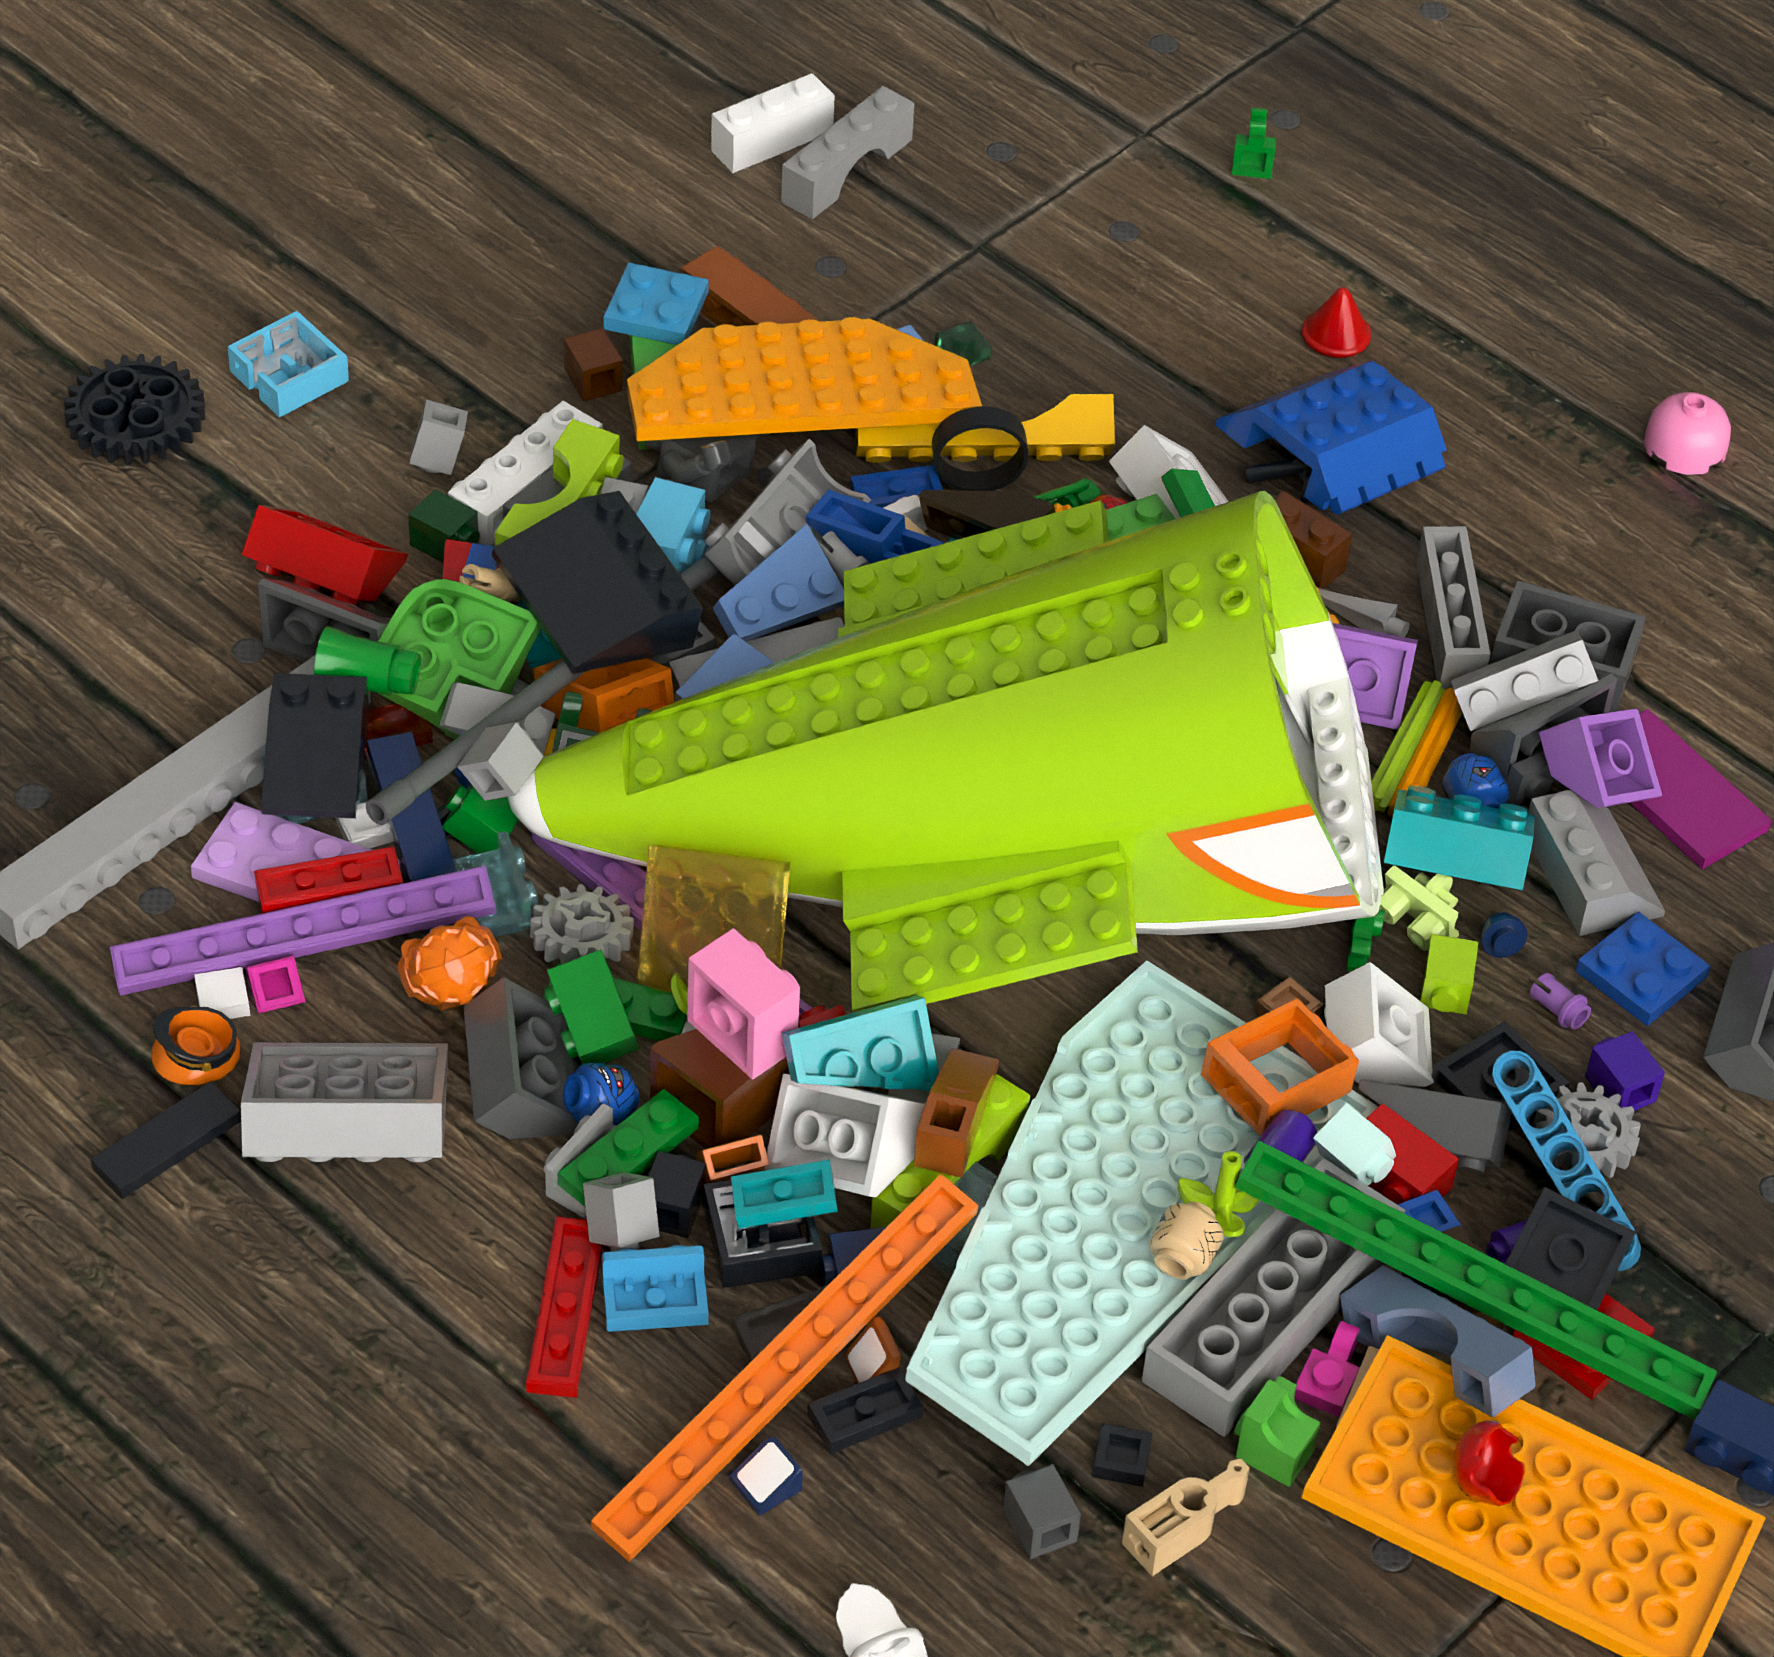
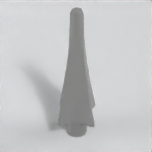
M1317 587L1326 607L1360 629L1385 634L1389 633L1400 637L1406 636L1409 630V623L1395 617L1398 604L1367 600Z

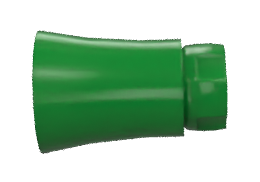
M326 626L317 646L314 675L367 677L369 692L387 695L392 693L413 695L418 684L421 669V654L400 649L399 645L362 638Z

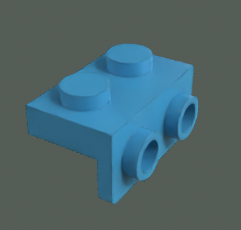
M674 1245L658 1249H622L602 1254V1284L607 1332L708 1325L709 1312L704 1276V1249L702 1246Z

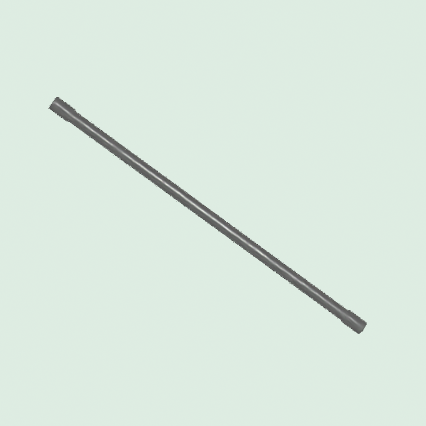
M703 556L681 572L680 576L693 592L720 571L706 556ZM562 660L404 778L394 781L368 800L366 812L370 819L378 825H385L412 805L418 796L455 770L485 728L514 722L518 723L585 672L572 674Z

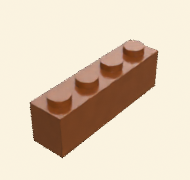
M719 246L714 247L681 267V274L709 279V293L700 313L717 326L722 324L749 326L758 325L763 322H774L776 324L800 323L808 319L822 321L802 308L794 299L787 297L772 286L767 279L760 277L745 266L737 257L730 255Z

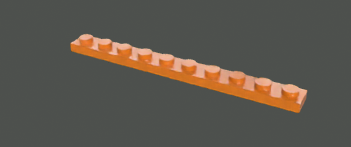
M940 1174L591 1520V1529L630 1562L977 1214L979 1205Z

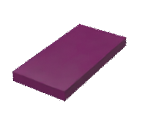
M1649 709L1639 713L1662 796L1631 802L1630 804L1703 870L1769 831L1772 820Z

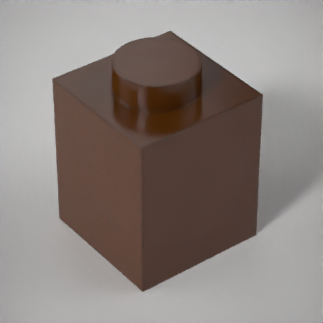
M604 328L564 338L565 371L583 402L623 391L622 358Z

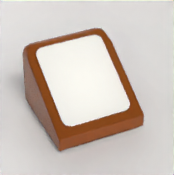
M880 1316L873 1318L846 1352V1362L857 1384L900 1367L901 1354L884 1319H881Z

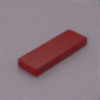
M394 847L254 871L255 885L262 914L403 883Z

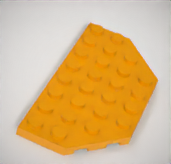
M848 317L837 321L819 322L808 319L800 323L776 324L774 322H763L758 325L749 326L722 324L714 328H702L627 379V396L637 441L934 424L943 422L947 417L958 411L982 406L968 359L872 319Z

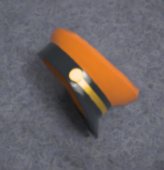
M175 1007L162 1012L154 1020L153 1032L156 1040L152 1046V1062L156 1071L170 1082L181 1085L207 1084L210 1081L213 1082L221 1079L231 1072L240 1059L241 1044L236 1036L237 1030L232 1020L221 1011L209 1007Z

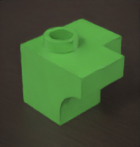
M1278 1376L1275 1382L1271 1379L1267 1381L1250 1407L1241 1415L1234 1434L1239 1436L1236 1458L1242 1459L1246 1464L1290 1487L1315 1451L1320 1422L1304 1414L1297 1407L1294 1400L1297 1385Z

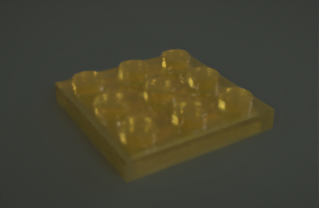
M656 844L649 846L637 984L672 993L671 979L677 973L688 988V958L733 928L746 940L757 943L765 956L781 970L790 862Z

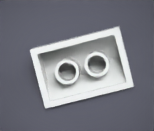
M1145 425L1109 461L1119 475L1116 478V482L1128 495L1138 500L1158 494L1176 519L1180 518L1161 478L1171 468L1198 471L1215 506L1229 502L1191 451Z
M783 1073L767 1149L769 1165L765 1166V1170L830 1159L835 1188L869 1197H877L915 1159L917 1128L925 1104L847 1086L799 1084L791 1081L790 1074Z

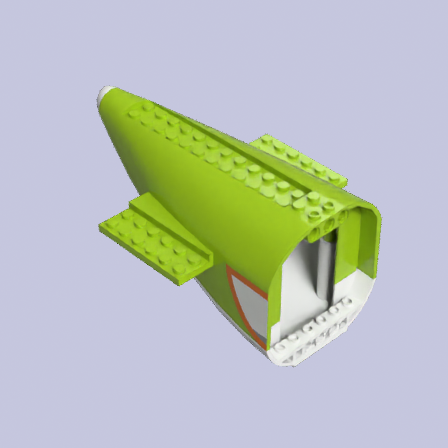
M1266 491L1247 495L1109 541L1107 511L1100 500L844 571L845 627L838 628L837 639L718 684L548 754L542 758L518 793L507 797L511 811L529 831L566 847L744 890L842 907L843 921L850 931L853 1013L916 995L924 997L926 1004L1136 953L1138 952L1136 934L1191 935L1285 929L1373 917L1379 911L1381 895L1384 894L1368 749L1365 745L1360 717L1345 660L1323 600L1276 501Z

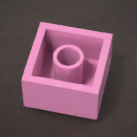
M733 928L688 958L687 1021L752 1080L784 1059L786 1053L782 1032L798 1028L800 986L791 973L786 970H780L772 963L757 943L746 940Z

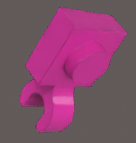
M1341 1321L1327 1354L1312 1349L1296 1383L1295 1400L1340 1417L1360 1367L1349 1363L1357 1346L1355 1340L1360 1328Z

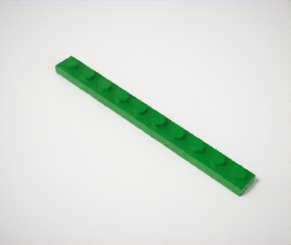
M1258 1140L1234 1188L1694 1420L1701 1411L1716 1376V1370Z

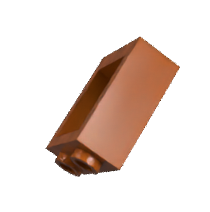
M560 658L533 668L535 680L563 659ZM644 658L586 671L540 706L556 713L555 718L559 719L565 694L567 692L579 693L583 696V702L577 727L601 733L635 719V715L640 708L654 711L674 703L671 668Z
M1297 998L1209 1041L1201 1076L1261 1136L1280 1111L1292 1110L1308 1115L1351 1093L1359 1059L1354 1055L1349 1046L1343 1044L1323 1024L1319 1016L1312 1013ZM1288 1043L1318 1074L1280 1093L1250 1062Z

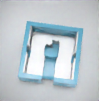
M298 311L227 346L230 372L249 390L252 388L259 389V399L279 418L349 381L347 355Z

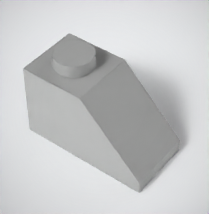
M458 682L452 683L439 726L462 735L515 695ZM539 706L520 720L518 724L530 735L534 745L544 755L556 713Z

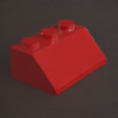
M258 505L242 552L243 556L256 560L254 568L275 576H280L281 571L287 572L295 576L293 583L316 591L319 590L320 586L333 590L331 598L357 606L358 600L375 602L405 564L408 553L296 510Z

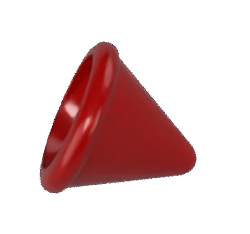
M1345 287L1338 288L1315 312L1310 314L1304 320L1301 328L1302 337L1311 349L1332 358H1346L1357 355L1366 349L1371 340V328L1363 318L1351 292Z

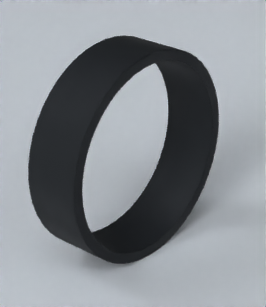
M981 406L958 411L941 422L932 438L935 471L944 483L957 490L994 491L1003 488L1015 481L1023 473L1028 463L1029 453L1025 429L1017 417L1003 409ZM978 428L1002 430L1011 434L1020 442L1019 449L1010 460L996 468L985 471L960 470L947 464L940 457L942 449L952 438L963 432Z

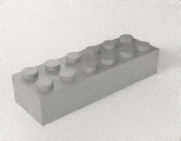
M1325 1158L1314 1167L1405 1214V1209ZM1275 1209L1148 1345L1142 1382L1225 1437L1238 1423L1243 1412L1250 1407L1267 1381L1271 1379L1275 1382L1278 1376L1286 1370L1342 1308L1340 1295L1373 1273L1382 1262Z

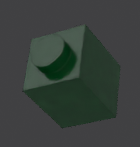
M436 489L408 514L410 546L443 563L446 539L476 544L479 542L480 534L478 532L477 511Z

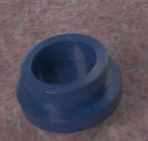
M1496 913L1483 923L1480 942L1487 954L1503 958L1517 953L1525 945L1528 933L1524 923L1519 918L1509 913Z

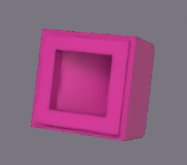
M294 956L246 968L245 973L258 1014L306 1002Z

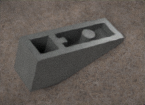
M1360 1079L1358 1089L1378 1106L1382 1103L1459 1158L1457 1169L1475 1174H1484L1485 1167L1500 1170L1512 1114L1502 1102Z

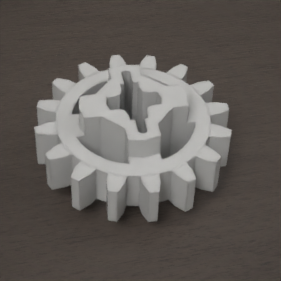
M579 884L577 892L570 893L563 886L559 888V897L556 898L553 895L545 894L543 896V905H535L533 907V918H530V938H534L535 951L544 950V960L546 962L558 958L561 960L562 965L602 949L605 958L618 962L621 960V950L629 951L631 948L634 918L630 917V906L628 904L619 905L618 894L615 893L607 898L604 897L603 887L598 886L593 892H586L585 886Z
M1578 1083L1576 1092L1573 1093L1564 1085L1560 1086L1556 1099L1599 1171H1602L1608 1178L1614 1177L1616 1166L1626 1169L1631 1156L1636 1154L1640 1140L1638 1138L1641 1127L1640 1122L1632 1121L1634 1108L1632 1106L1620 1108L1621 1095L1617 1093L1607 1098L1603 1096L1604 1088L1600 1085L1596 1087L1594 1093L1587 1092L1584 1083ZM1548 1109L1537 1110L1533 1122L1534 1128L1542 1129L1548 1127L1554 1119V1112ZM1572 1150L1560 1152L1554 1160V1167L1558 1169L1565 1165L1569 1167V1170L1572 1169L1579 1161V1154Z

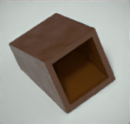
M697 1029L658 1041L650 1047V1099L665 1089L698 1115L699 1129L689 1137L705 1149L750 1137L775 1115L783 1073L790 1074L787 1058L785 1057L752 1080Z

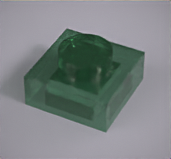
M972 321L935 333L934 346L968 359L969 366L991 358L990 344Z

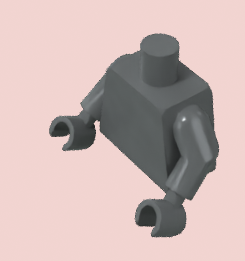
M759 434L646 441V447L660 452L657 471L661 477L671 479L676 483L705 490V501L712 503L750 475Z

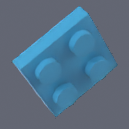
M628 263L604 315V329L678 345L691 334L709 293V279Z

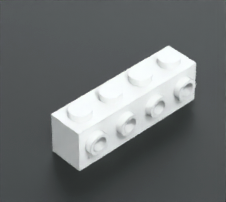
M562 401L551 411L543 413L537 422L522 434L513 437L509 444L492 458L484 460L480 467L463 481H458L448 492V496L477 511L478 532L480 534L479 542L490 546L494 544L495 531L503 521V504L553 468V446L572 419L602 429V423L567 402Z

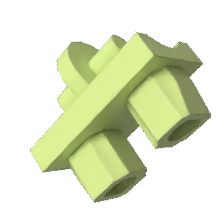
M1395 865L1385 873L1386 888L1384 889V894L1381 895L1379 909L1385 910L1384 921L1386 923L1394 925L1406 912L1415 918L1407 927V936L1423 951L1429 948L1431 934L1454 938L1459 936V931L1454 928L1458 912L1453 909L1458 902V898L1449 892L1453 883L1451 876L1436 874L1433 878H1430L1421 872L1414 880Z

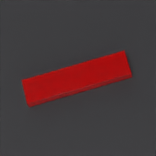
M556 1216L528 1369L526 1393L578 1398L603 1250L602 1244L589 1242L586 1219Z

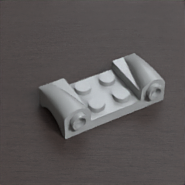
M810 439L804 442L792 454L786 449L782 451L767 467L773 473L768 479L770 482L741 516L729 527L722 522L704 540L709 546L704 553L705 556L733 585L738 584L807 524L806 515L828 489L867 503L871 501L866 494L847 489L830 477L819 461L816 445ZM808 524L817 542L820 541L830 550L832 547Z

